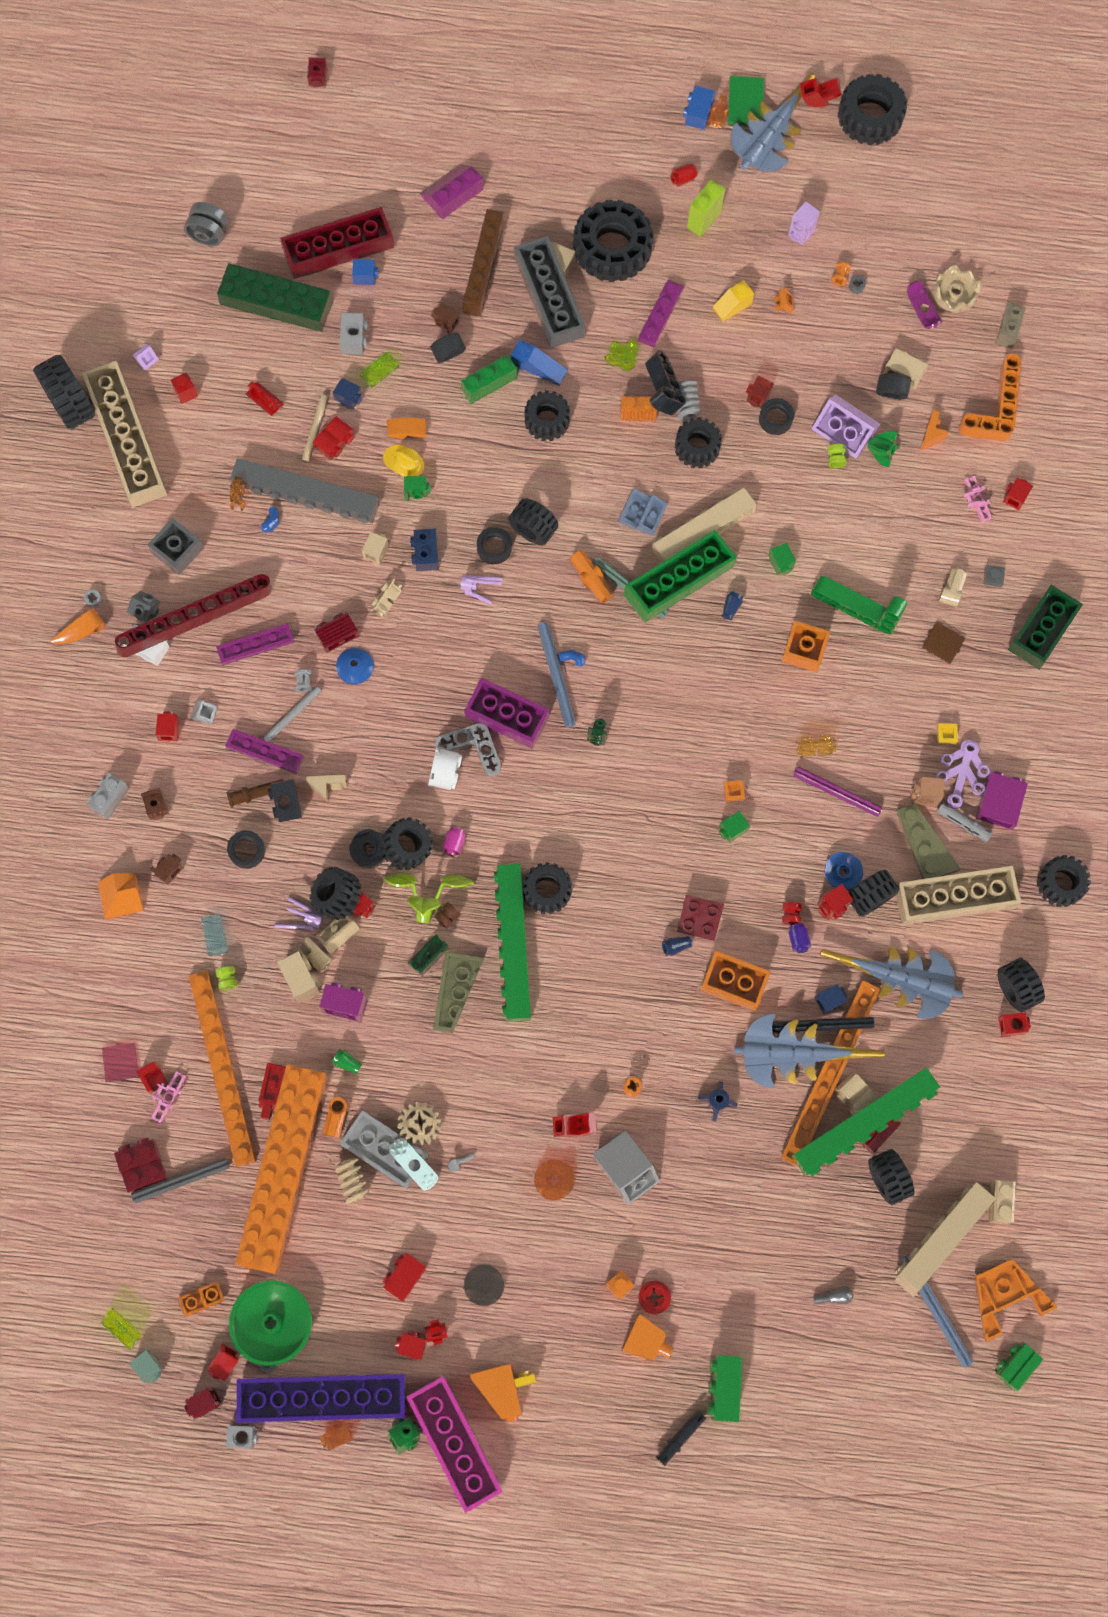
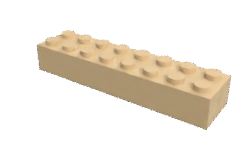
M114 361L82 372L132 508L167 496L118 362Z

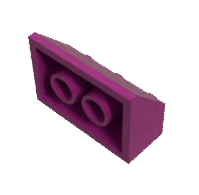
M461 164L423 191L420 196L443 220L483 191V178L472 166Z

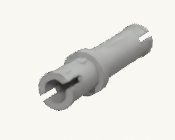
M944 802L937 811V813L967 830L968 834H973L986 843L993 833L978 824V821L969 819Z

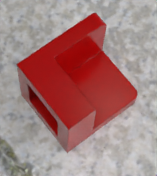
M155 1061L136 1071L147 1092L150 1094L157 1091L159 1087L157 1083L160 1085L163 1083L164 1086L168 1085L164 1074Z

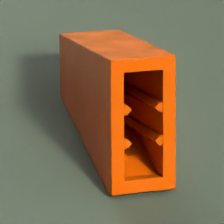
M510 1364L470 1374L471 1380L501 1419H506L507 1422L519 1419L518 1415H521L522 1411Z

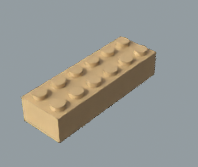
M1013 866L897 884L900 890L896 897L902 925L1013 909L1021 904Z
M977 1182L973 1187L970 1184L958 1197L961 1201L959 1202L956 1199L947 1210L948 1217L943 1215L933 1227L936 1231L930 1230L921 1241V1244H923L922 1248L918 1245L908 1257L911 1261L909 1263L904 1261L895 1272L898 1276L894 1281L913 1297L996 1199Z

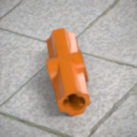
M583 550L577 551L570 557V562L580 574L579 576L584 586L588 589L590 588L600 604L609 601L614 596V593L604 580L599 567L593 565Z

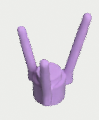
M463 575L461 590H465L466 595H471L488 604H492V601L472 591L477 589L478 583L501 585L502 577Z
M288 897L289 901L307 910L306 913L287 907L288 911L304 916V923H307V925H274L275 928L307 929L313 931L314 928L319 929L323 915L298 900Z

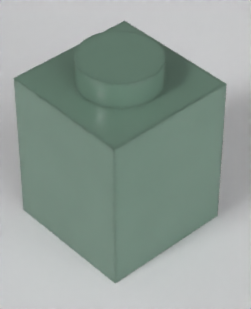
M145 1350L129 1363L143 1383L151 1382L153 1384L162 1376L160 1373L164 1370L150 1350Z

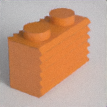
M621 396L620 420L625 422L627 420H635L636 422L638 420L643 422L645 420L647 422L653 420L655 422L658 410L653 408L649 401L652 396Z

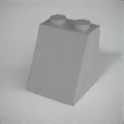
M626 1131L614 1136L612 1141L599 1147L593 1154L596 1162L627 1205L660 1182L653 1165Z

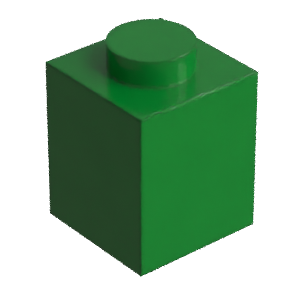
M788 543L770 549L768 557L776 575L790 573L794 569L796 560Z
M738 811L720 823L719 834L724 840L727 839L731 843L746 833L750 825L741 812Z

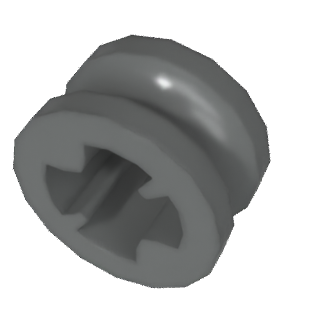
M858 275L852 277L849 283V290L855 294L863 292L866 285L865 279ZM855 282H859L860 287H856Z

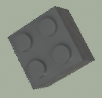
M173 518L147 544L151 553L178 575L204 549L200 539Z

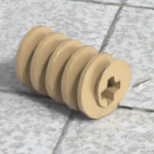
M358 1158L348 1159L334 1165L339 1166L335 1172L342 1173L338 1177V1181H345L340 1187L341 1189H347L343 1193V1196L349 1197L345 1201L346 1204L366 1198L364 1195L369 1192L368 1189H362L366 1182L359 1181L364 1176L363 1174H357L361 1166H354L359 1161Z

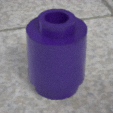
M803 923L791 925L788 934L792 950L797 951L798 954L809 951L808 948L811 947L808 929Z

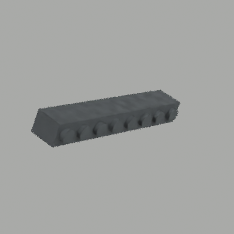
M237 458L230 476L232 485L237 489L244 490L245 488L255 494H267L274 499H285L292 504L300 503L310 509H322L325 513L331 514L333 512L343 518H355L362 523H373L379 506L378 496Z

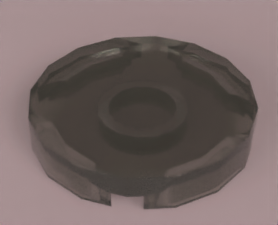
M479 1265L471 1269L464 1280L466 1297L478 1306H489L496 1303L504 1291V1280L501 1273L490 1265Z

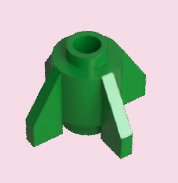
M890 430L877 434L870 438L868 442L869 452L884 467H890L892 458L889 457L894 455L895 450L900 449V445L893 442L897 439V431Z

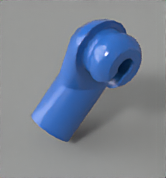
M276 507L268 509L269 518L261 524V530L264 533L273 531L279 525Z
M576 650L558 653L560 662L574 660L578 667L585 665L584 654Z

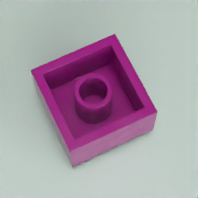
M331 982V985L325 984L319 1006L324 1014L361 1022L367 1002L362 989L350 987V990L342 988V984Z

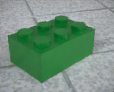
M713 1355V1359L709 1361V1372L713 1373L712 1380L708 1382V1393L711 1394V1402L707 1404V1415H710V1419L714 1421L740 1422L742 1357Z

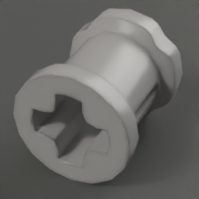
M307 669L296 670L294 672L297 680L295 691L302 693L310 692L312 690V686H310L311 671Z

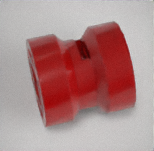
M797 902L783 903V911L785 913L782 916V923L786 925L801 923L800 912L802 911V904Z

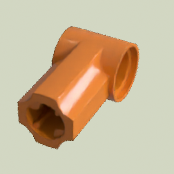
M335 1097L329 1102V1110L323 1130L324 1135L340 1138L345 1114L348 1110V1104L343 1098ZM336 1101H342L344 1105L343 1110L340 1112H335L333 1109Z

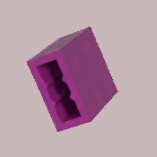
M991 772L986 778L985 791L982 793L975 819L1013 830L1018 823L1028 783L1023 782L1022 779L1017 777H1006L1001 772Z

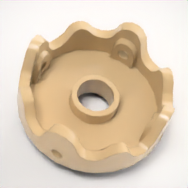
M953 265L938 276L933 290L934 297L938 305L943 309L954 313L964 312L970 309L976 302L981 283L980 280L974 278L971 271H960L957 265ZM957 289L960 291V294L955 295L951 290Z

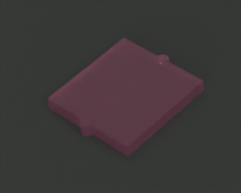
M117 1043L116 1046L102 1048L106 1083L114 1081L124 1082L126 1079L139 1077L136 1072L138 1064L135 1043L123 1045Z

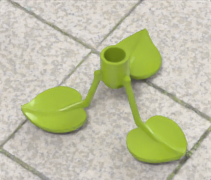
M393 873L383 878V880L393 886L412 887L414 896L408 898V903L416 911V921L421 923L431 922L432 910L441 906V902L438 899L444 886L448 885L452 888L475 885V882L465 876L447 874L441 877L443 882L435 898L417 896L414 883L418 882V879L411 874Z

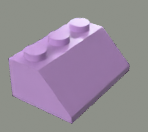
M834 395L828 400L811 429L833 444L845 445L846 453L857 459L881 424L839 396Z

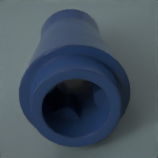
M730 591L726 595L722 614L723 618L727 620L733 619V616L743 603V596L741 594Z
M689 936L666 938V940L662 941V949L666 956L670 955L672 957L692 947V941Z

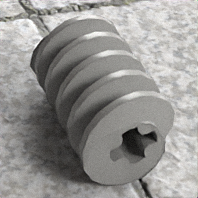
M689 380L679 381L686 404L677 411L679 413L678 418L681 421H690L691 418L695 420L697 418L696 415L701 412L700 408H698L700 403L697 401L699 396L696 395L698 393L696 388L697 382Z

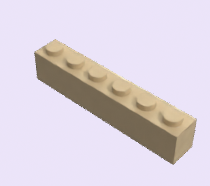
M745 488L734 490L725 500H718L712 508H706L699 513V516L686 520L683 526L673 528L665 537H658L653 542L652 552L662 563L710 532L716 530L720 534L754 513L757 504Z

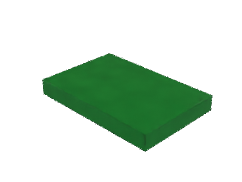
M730 76L727 125L738 123V125L748 126L747 118L750 111L756 118L763 121L760 113V103L763 102L764 78Z

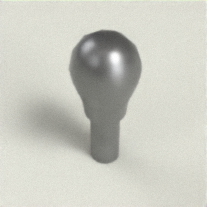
M841 1286L828 1294L813 1296L814 1303L848 1304L853 1300V1292L849 1287Z

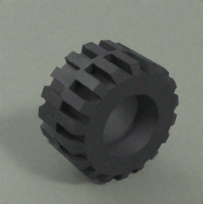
M545 390V393L539 391L537 396L533 394L531 400L528 399L524 409V423L526 430H529V434L531 436L534 434V438L537 440L539 438H542V441L549 439L550 442L553 441V438L559 439L560 434L564 435L570 422V407L567 400H563L561 394L557 396L555 391L549 393V390ZM543 411H550L556 414L557 417L551 421H543L537 415Z
M697 417V420L691 418L689 422H683V426L679 427L676 434V456L679 455L678 459L684 461L686 466L690 464L691 468L698 466L700 469L703 468V465L708 467L710 462L714 463L719 455L722 443V435L719 434L720 429L718 427L715 428L714 422L709 423V419L701 420L702 417ZM692 438H701L708 445L704 448H695L688 441Z
M522 498L508 518L509 523L519 535L541 546L547 544L559 527L555 516L545 506L528 498Z
M410 817L406 820L401 818L399 821H395L381 838L383 841L380 843V847L384 848L381 852L382 855L385 854L387 856L385 860L387 862L390 860L392 862L390 865L393 867L397 865L400 870L404 867L405 870L418 867L431 854L430 851L433 849V844H430L433 841V837L429 836L431 833L430 829H425L427 825L424 823L421 825L418 819L412 821ZM399 836L409 837L414 842L415 852H407L402 849L398 841Z
M1062 855L1061 857L1057 856L1051 859L1041 868V872L1037 876L1039 878L1037 886L1041 887L1038 891L1044 894L1042 898L1044 900L1049 899V904L1051 905L1056 903V907H1061L1062 905L1068 907L1078 902L1085 896L1089 890L1088 886L1091 885V880H1088L1090 872L1086 873L1085 871L1088 869L1087 866H1082L1080 859L1075 861L1074 856L1067 858V855ZM1056 872H1063L1071 878L1072 890H1063L1056 884Z
M546 862L545 865L537 864L536 868L532 867L530 872H527L523 882V893L527 905L533 907V911H540L544 915L545 912H549L550 915L554 911L558 913L562 907L565 908L570 900L572 882L569 879V874L565 873V869L563 867L559 868L558 864L550 865V862ZM545 879L553 880L559 886V892L554 897L544 898L536 892V885Z
M331 866L328 869L325 868L322 870V873L317 875L316 880L314 879L313 886L310 889L309 899L311 900V906L318 913L332 919H345L346 915L350 916L352 914V911L356 909V905L360 901L359 897L362 892L360 891V880L355 875L338 867Z
M886 869L880 870L849 891L853 899L851 905L859 916H865L893 898L900 888Z
M1018 958L997 970L1000 987L1009 1003L1016 1010L1024 1012L1044 1002L1045 992L1037 972L1025 959Z
M889 1149L868 1160L873 1181L887 1203L894 1205L914 1195L915 1190L911 1175L897 1152Z

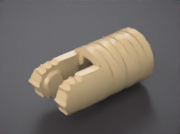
M305 937L303 943L307 948L299 946L297 951L302 956L305 955L308 961L320 973L324 972L333 960L310 938Z

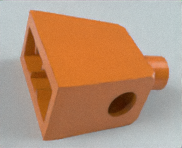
M638 1314L621 1351L654 1361L657 1354L669 1359L674 1347L663 1342L666 1337L665 1332Z

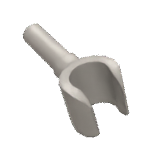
M474 1154L451 1160L448 1163L449 1172L459 1171V1164L475 1158Z

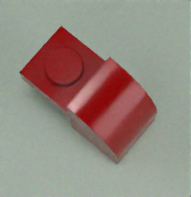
M816 77L800 83L802 99L810 107L820 108L828 106L827 101L842 96L840 82L837 77L821 84Z
M595 1113L552 1117L553 1137H581L596 1133L597 1122Z

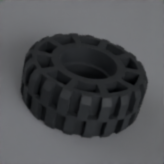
M605 200L602 203H595L593 207H588L584 211V215L579 216L574 227L573 248L579 266L582 269H586V273L590 276L597 277L596 279L602 281L609 280L608 282L625 281L628 277L633 278L638 275V271H642L646 267V263L649 262L651 257L653 228L650 226V220L644 217L642 210L636 209L635 205L624 203L622 200ZM606 233H618L623 235L629 243L620 249H608L603 247L597 239Z

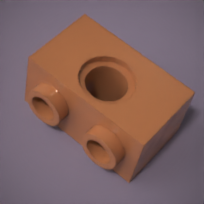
M921 776L919 781L915 782V786L911 788L910 798L913 799V805L936 808L944 796L945 779Z

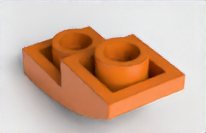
M404 417L387 419L386 421L387 437L405 439L406 436L425 438L426 419Z
M218 1281L178 1297L184 1318L225 1301Z

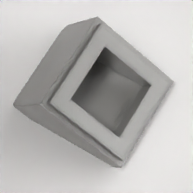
M198 700L195 702L190 719L212 724L217 706L203 700Z

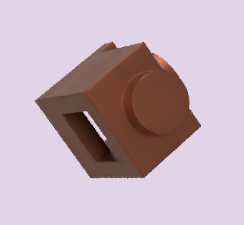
M440 303L438 308L435 307L431 313L435 324L440 328L447 329L448 334H451L460 322V313L443 303Z
M160 788L141 793L146 813L150 820H159L164 818V815L169 814L163 792ZM157 802V805L155 807L151 806V804Z
M174 853L172 855L168 854L167 857L164 856L159 860L156 868L152 866L150 869L163 882L169 885L183 869V866L180 864L182 860Z

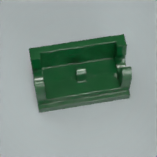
M435 934L408 964L420 976H423L449 949L448 944Z

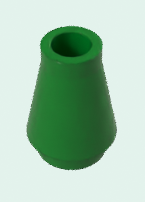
M338 1049L331 1061L335 1064L334 1067L353 1072L354 1074H357L362 1065L345 1049L344 1051Z

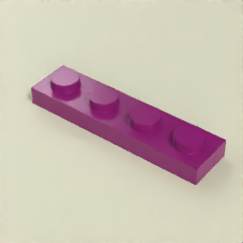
M667 280L638 337V341L653 348L655 347L683 292L684 286Z
M287 623L218 645L216 648L223 666L294 643Z
M232 729L225 745L228 749L297 774L304 758L302 754Z

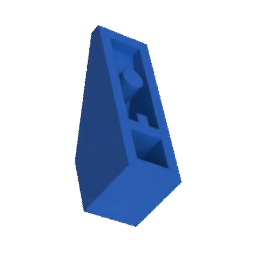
M522 340L517 342L511 354V361L516 367L558 386L561 385L568 372L566 368L537 347Z

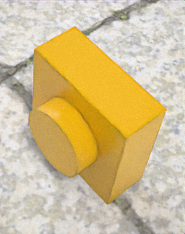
M938 723V744L958 743L957 724Z
M529 1371L518 1373V1378L514 1379L516 1388L536 1382L534 1373L530 1374Z

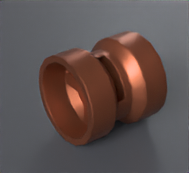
M449 902L445 903L442 911H438L434 915L435 919L446 929L452 925L454 919H458L461 916L460 912Z

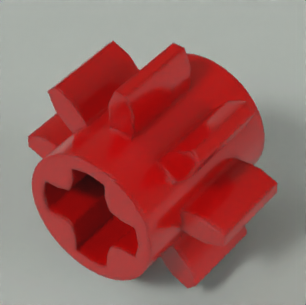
M439 1319L429 1321L430 1326L425 1327L427 1342L433 1341L434 1346L443 1344V1339L448 1338L445 1322L439 1323Z

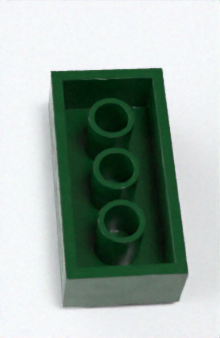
M1050 585L1013 640L1008 651L1040 670L1083 604L1055 586Z

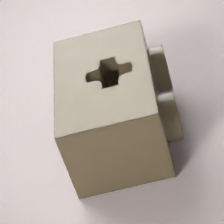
M1008 303L1003 313L995 344L1013 348L1018 338L1025 307Z

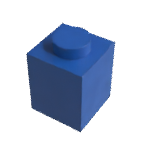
M353 259V284L375 285V278L379 277V268L375 267V260Z

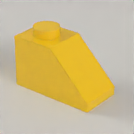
M743 280L730 288L713 306V310L723 322L752 305L754 293Z

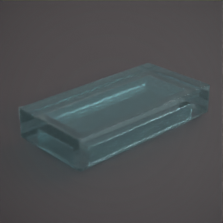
M221 914L201 918L208 956L228 953Z

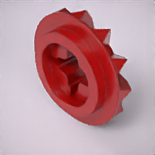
M650 1281L640 1289L638 1300L641 1308L647 1313L660 1314L669 1307L671 1293L664 1283ZM653 1288L656 1295L663 1296V1298L657 1300L656 1307L653 1304V1300H646V1297L652 1295Z

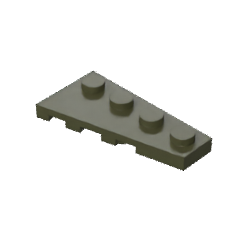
M916 804L896 811L922 879L941 877L960 870V867Z
M445 952L433 1030L453 1033L484 958Z

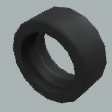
M773 398L765 402L759 414L761 428L771 435L786 433L794 420L792 405L781 398ZM770 409L784 411L787 415L786 422L781 425L770 423L766 419L767 411Z
M490 527L483 530L477 539V553L484 562L492 565L500 564L508 559L512 550L509 534L498 527ZM490 537L501 538L505 543L504 551L498 555L488 554L483 549L484 541Z
M243 830L235 833L230 838L227 844V852L230 860L236 866L250 869L256 867L263 860L265 846L258 834ZM243 839L253 840L258 848L255 857L247 861L239 859L235 854V846Z

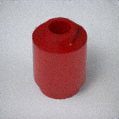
M688 163L671 171V182L677 187L689 183L697 177V169L694 164Z

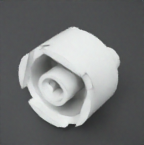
M436 748L428 786L447 790L455 789L458 773H455V771H459L462 755H459L457 752Z

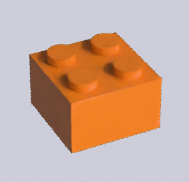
M794 621L781 662L817 673L830 631Z

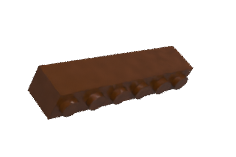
M491 209L486 210L463 300V313L481 316L504 227V212Z

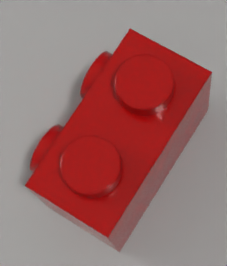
M841 884L821 898L817 904L819 906L818 911L822 917H826L828 920L831 918L836 920L845 914L844 912L848 910L847 908L853 899L843 884Z

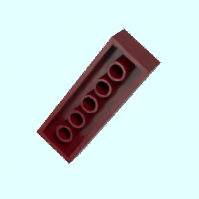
M382 206L280 238L282 250L293 279L353 261V259H360L394 248L393 234Z

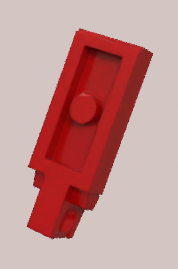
M267 1063L258 1099L259 1108H262L260 1118L270 1121L272 1110L275 1111L286 1066Z

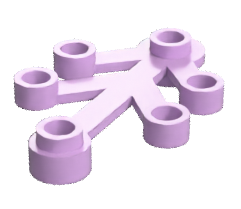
M965 740L961 744L960 750L952 754H944L940 760L943 766H950L954 760L963 757L962 763L946 772H938L935 777L939 778V775H943L945 783L947 779L958 774L953 794L949 795L946 800V804L955 810L960 808L963 803L961 792L965 778L968 779L972 786V792L975 795H981L985 791V786L978 782L969 767L970 761L972 760L977 768V775L979 777L985 778L990 773L989 767L983 765L977 755L979 753V746L973 740ZM967 746H971L973 751H969ZM945 757H946V758H949V760H950L949 763H946V762L944 761V758H945ZM980 770H986V774H982ZM979 786L981 792H978L975 787ZM952 798H957L958 803H954Z

